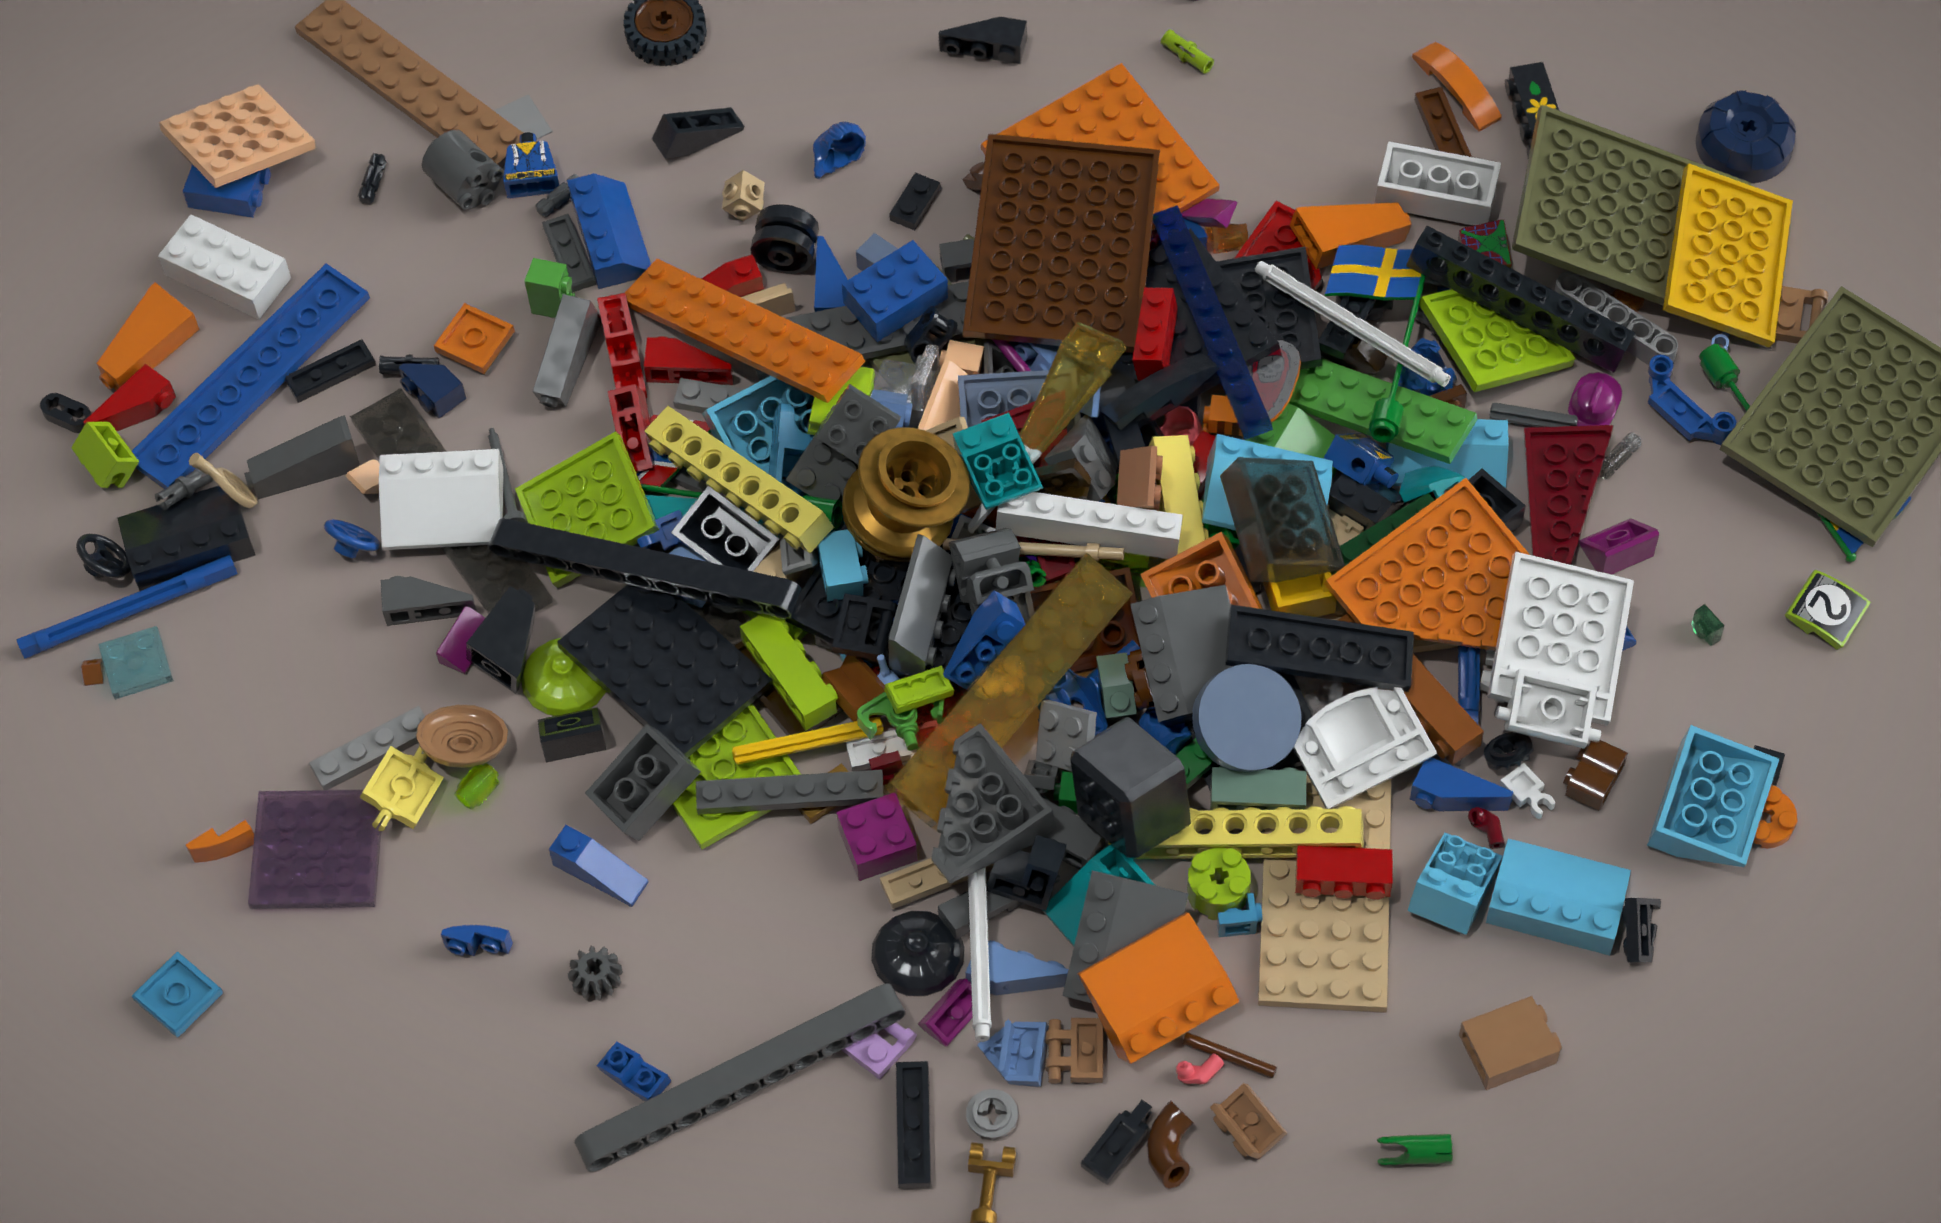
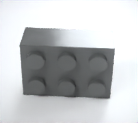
M646 724L585 794L623 833L640 841L701 771L660 731Z

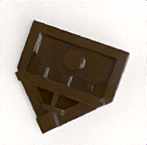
M1076 458L1035 468L1043 486V489L1035 492L1087 499L1092 479Z

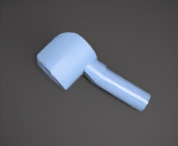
M1722 332L1712 338L1711 345L1722 344L1723 348L1728 351V338L1730 334Z
M878 655L877 660L881 670L877 677L885 685L900 680L887 666L884 655Z

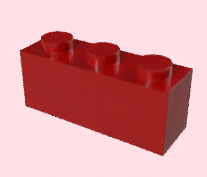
M1144 288L1132 359L1137 380H1143L1170 364L1178 312L1173 288Z
M1297 845L1295 893H1301L1307 897H1317L1321 894L1334 895L1338 898L1366 896L1373 900L1391 896L1393 849Z

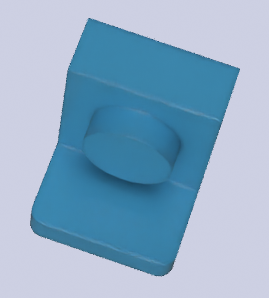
M1247 893L1246 910L1230 908L1225 912L1218 913V938L1256 934L1257 922H1262V909L1260 903H1255L1254 893Z

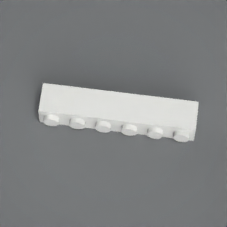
M1032 492L998 505L996 530L1009 528L1012 529L1016 536L1087 546V543H1098L1101 547L1124 548L1126 553L1170 559L1176 556L1178 552L1183 515Z

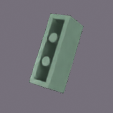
M1222 766L1212 767L1210 811L1215 808L1244 810L1248 807H1255L1260 810H1275L1278 807H1288L1292 810L1306 809V771H1299L1296 768H1283L1281 770H1268L1265 768L1253 772H1239Z

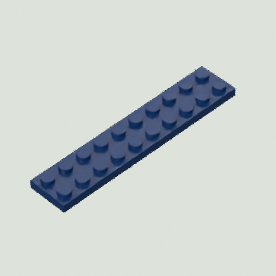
M326 263L132 450L139 460L136 469L164 489L174 484L176 478L180 476L185 477L193 472L196 468L189 464L190 457L194 453H199L206 459L285 382L287 375L296 371L370 299L368 291Z

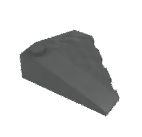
M981 723L957 738L954 742L953 754H956L954 769L949 768L945 792L949 794L946 808H941L937 827L938 833H941L938 848L933 847L931 857L932 862L949 883H953L1032 845L1036 835L1044 837L1057 828L1052 808Z

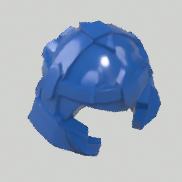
M1421 338L1411 350L1443 369L1442 371L1451 376V379L1445 387H1442L1436 382L1428 381L1403 365L1398 386L1427 396L1447 389H1453L1457 378L1453 369L1447 368L1438 352L1440 346L1434 340L1429 341Z

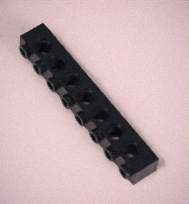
M1428 225L1417 240L1406 264L1407 267L1613 373L1616 371L1636 333Z

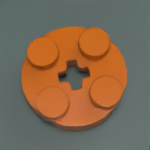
M1771 785L1763 812L1771 815V823L1760 820L1753 843L1761 845L1760 848L1767 849L1786 843L1791 837L1798 820L1796 808L1790 798L1783 794L1780 788Z

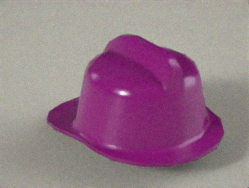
M1594 372L1581 377L1575 386L1568 407L1569 415H1575L1578 418L1577 426L1610 425L1622 399L1620 384L1614 377L1605 373Z

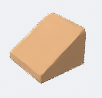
M370 460L347 472V479L362 494H379V462L377 460Z

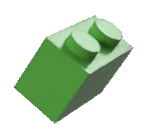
M537 258L532 259L524 281L531 313L556 318L563 294L575 297V293H572L571 290L572 277L568 275L566 264Z

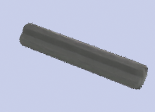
M1495 402L1491 405L1489 415L1491 420H1508L1509 423L1534 427L1577 426L1578 418L1575 415Z

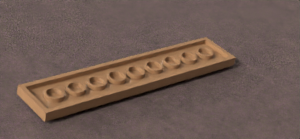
M325 0L295 25L297 34L438 138L443 133L451 130H461L501 168L505 166L507 147L511 144L520 143L519 137L523 134L521 130L346 1Z

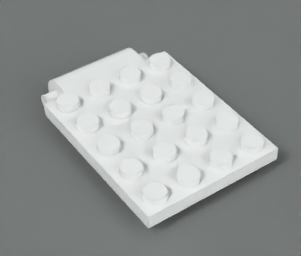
M1515 552L1513 554L1487 695L1488 698L1508 702L1507 708L1498 706L1495 718L1505 720V730L1583 749L1587 746L1588 740L1599 742L1601 730L1590 728L1591 722L1607 726L1611 720L1634 580L1524 553Z

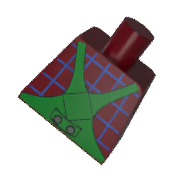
M1504 220L1473 225L1459 230V242L1511 268L1512 263Z

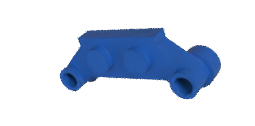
M1665 355L1654 356L1650 360L1648 368L1651 387L1648 404L1689 441L1692 438L1712 440L1715 444L1722 445L1736 426L1735 417L1728 412H1719L1711 418L1670 381L1673 370L1672 360Z

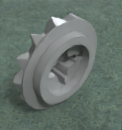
M987 1089L977 1093L969 1101L966 1109V1118L970 1129L976 1132L980 1138L987 1137L994 1140L1000 1136H1007L1009 1131L1016 1126L1018 1109L1013 1098L1006 1092L998 1089ZM990 1104H993L996 1114H1001V1116L996 1117L994 1125H991L988 1117H983V1115L988 1114Z

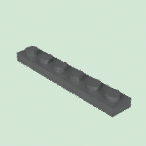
M882 770L696 781L698 815L859 805L884 796Z

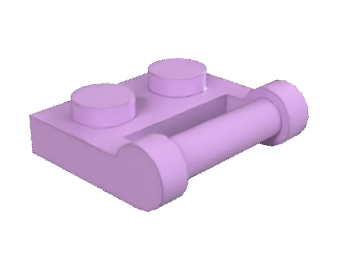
M894 1023L884 1028V1030L897 1039L893 1046L874 1033L842 1049V1051L880 1080L914 1042L917 1034L911 1029H904L898 1023Z

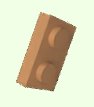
M1243 1083L1221 1104L1214 1103L1210 1106L1211 1110L1215 1113L1213 1117L1214 1122L1224 1132L1229 1131L1236 1139L1233 1145L1244 1157L1249 1155L1250 1157L1260 1159L1288 1134L1246 1083Z

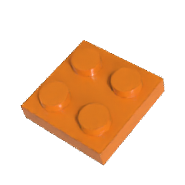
M464 303L434 344V349L436 353L485 374L515 332L514 325Z

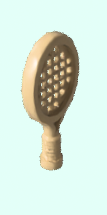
M194 453L190 457L189 464L211 476L221 489L237 503L246 508H253L257 504V498L253 491L249 490L248 486L235 474L222 467H213L199 453Z

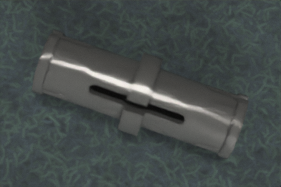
M196 469L185 477L180 476L176 478L174 484L156 493V502L168 497L167 500L159 504L163 510H167L181 499L192 497L194 491L212 482L213 478L209 475L201 478V475L205 473Z

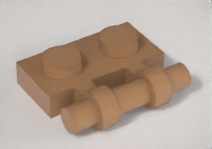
M1071 1018V1030H1061V1020L1059 1019L1049 1020L1048 1031L1045 1036V1043L1048 1045V1058L1045 1059L1048 1082L1052 1084L1060 1083L1061 1072L1071 1071V1083H1103V1025L1100 1019ZM1062 1044H1071V1057H1061Z

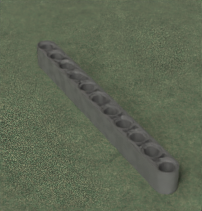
M891 984L879 985L581 1133L576 1137L574 1143L589 1172L601 1170L898 1022L904 1017L906 1011Z

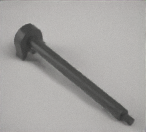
M490 428L488 438L491 449H499L503 464V498L507 514L503 518L528 523L526 515L521 511H517L499 436L495 433L494 428Z

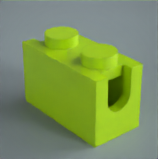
M86 422L71 447L79 458L80 463L86 467L100 488H109L111 484H115L117 488H123L139 463V460L110 422Z

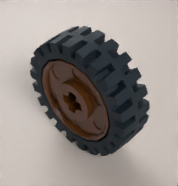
M634 0V4L630 2L627 6L628 11L624 13V32L627 45L638 59L643 57V61L648 64L652 59L656 66H660L661 61H665V66H672V60H675L677 64L683 63L682 57L689 60L692 58V52L697 54L700 51V46H703L705 42L706 19L703 7L699 4L698 0Z

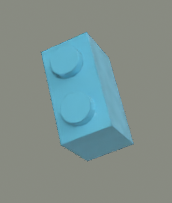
M848 529L829 532L817 546L827 602L833 601V599H843L844 594L863 596V584L868 583L866 566H860L859 558L863 557L862 546L855 541Z

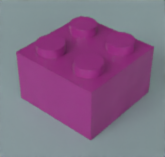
M895 792L836 812L838 829L859 881L918 861L917 845Z

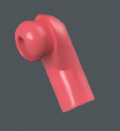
M1214 1053L1201 1066H1195L1190 1062L1182 1061L1176 1066L1177 1077L1184 1084H1206L1224 1066V1062Z

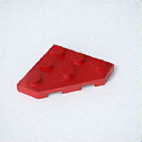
M1275 201L1235 258L1302 247L1290 227L1295 210ZM1307 255L1311 287L1317 291L1321 285L1322 277L1319 269L1315 268Z

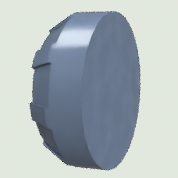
M1254 664L1236 665L1211 677L1200 690L1192 710L1194 732L1202 751L1218 765L1239 772L1259 771L1280 762L1294 747L1301 728L1300 705L1291 686L1273 670Z

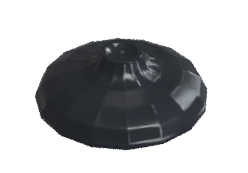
M909 911L894 916L880 928L872 943L871 961L877 977L884 984H891L894 991L905 996L925 997L942 991L957 978L964 964V944L961 938L956 940L939 918V915L930 911Z

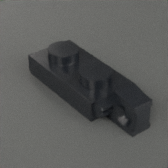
M1141 1100L1132 1113L1127 1110L1122 1114L1119 1112L1084 1157L1081 1167L1108 1185L1146 1136V1132L1149 1129L1146 1122L1153 1113L1151 1111L1153 1107L1144 1100Z

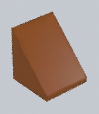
M103 658L84 660L81 665L84 685L104 684Z

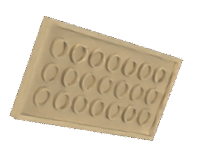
M1306 774V809L1314 806L1326 809L1311 779ZM1391 779L1353 797V799L1331 808L1338 809L1342 806H1350L1355 809H1362L1363 848L1390 849ZM1330 827L1325 829L1324 832L1333 833L1338 829ZM1266 828L1264 829V834H1269L1274 829ZM1296 828L1292 832L1299 834L1304 832L1306 829ZM1296 857L1263 858L1258 1006L1386 1013L1389 897L1379 900L1369 899L1366 896L1338 898L1334 895L1325 894L1317 897H1307L1301 893H1295Z

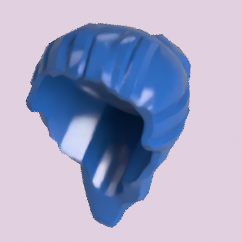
M850 122L835 123L818 136L813 144L815 178L819 179L826 173H832L836 169L860 159L866 145V136L857 124Z
M1155 709L1146 711L1139 720V726L1174 755L1184 748L1186 742L1192 736L1191 732L1188 731L1186 723L1171 727L1160 724Z

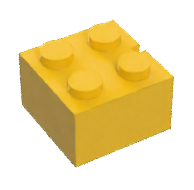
M1321 543L1262 556V581L1272 611L1312 617L1335 613L1337 599L1324 585L1325 581L1331 577V573L1328 572V564Z

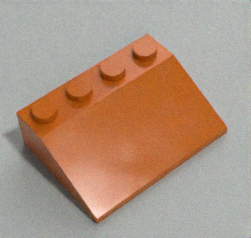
M1222 532L1140 574L1151 598L1226 585L1231 605L1263 609L1230 540Z
M1188 912L1078 973L1117 1057L1130 1064L1240 1002L1226 971Z

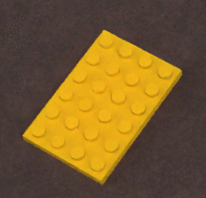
M1688 163L1683 169L1663 311L1770 348L1775 342L1793 200Z

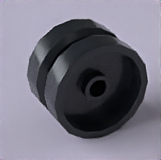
M778 204L762 209L757 216L756 233L753 236L750 248L756 263L765 269L784 274L801 273L807 270L813 261L814 245L817 242L819 233L817 220L804 209L792 205Z

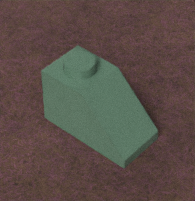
M1127 653L1096 656L1098 678L1102 693V708L1105 718L1137 714L1133 681L1130 682L1125 671V664L1129 663Z

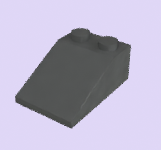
M1084 415L1044 459L1050 465L1076 458L1092 479L1086 500L1099 501L1115 485L1118 466L1114 455L1090 416Z

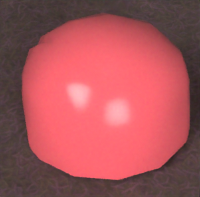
M1178 406L1164 414V423L1162 426H1159L1163 435H1188L1189 444L1192 446L1202 431L1201 420L1196 413L1189 407Z

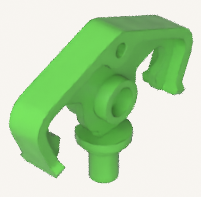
M884 692L858 709L857 724L870 740L874 738V734L877 732V725L871 722L869 717L871 715H885L889 723L896 728L897 736L904 739L907 750L912 751L919 747L916 738L919 730L916 723L918 718L917 708L896 714ZM944 699L932 702L934 708L931 710V716L939 724H942Z

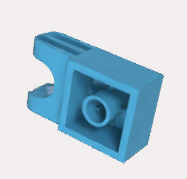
M781 402L775 409L768 474L801 497L805 495L810 496L787 482L786 478L814 435L803 433L795 424L794 407L789 403Z

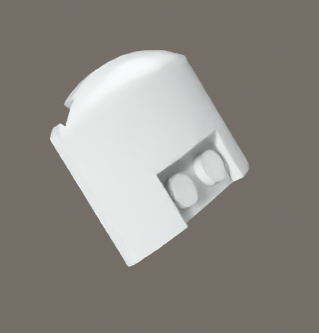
M1377 687L1364 689L1331 702L1307 721L1293 747L1326 809H1331L1353 799V797L1404 771L1410 770L1437 754L1402 688L1394 687V691L1377 690Z

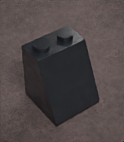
M510 586L467 641L466 659L516 694L520 688L533 629L535 603L533 602L534 598L528 592L521 588L517 591Z

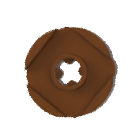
M1141 648L1133 650L1128 655L1129 663L1125 664V671L1130 682L1134 681L1137 692H1134L1136 705L1139 710L1146 709L1148 711L1155 709Z

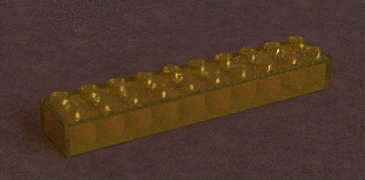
M1088 553L1082 556L1027 619L1026 625L980 674L884 787L890 793L895 792L898 800L930 828L938 824L941 808H946L949 794L945 792L949 768L954 769L956 754H953L955 740L981 723L1002 748L1133 593Z

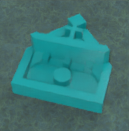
M1438 466L1416 469L1405 473L1399 493L1404 502L1432 491L1437 499L1446 490L1451 489L1465 479V476Z

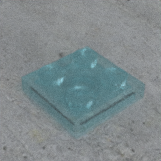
M157 626L98 644L111 692L115 700L174 681Z

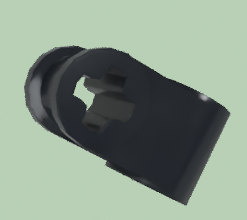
M934 306L928 308L904 339V345L911 360L917 365H927L932 362L943 346L954 336L958 326L957 322L953 319L948 320L940 315L939 310ZM925 344L923 349L915 351L917 346Z

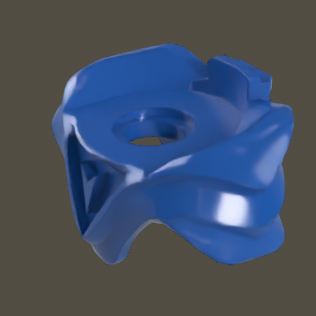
M1060 661L1049 664L1042 669L1040 686L1035 697V703L1039 710L1041 701L1052 700L1071 705L1070 700H1077L1083 705V709L1097 712L1095 736L1107 729V721L1102 708L1101 687L1093 677L1079 676Z

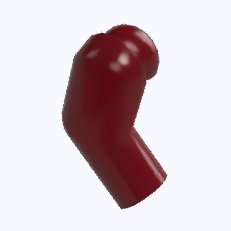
M1472 808L1468 813V820L1474 827L1487 834L1489 847L1491 849L1503 847L1505 843L1499 818L1483 808Z

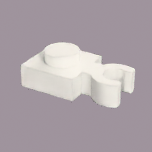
M1525 763L1500 780L1499 786L1513 791L1512 799L1519 807L1525 803L1530 805L1531 814L1535 818L1541 819L1543 811L1538 807L1539 804H1545L1550 810L1554 809L1555 800L1549 794L1541 793L1544 790L1545 784Z

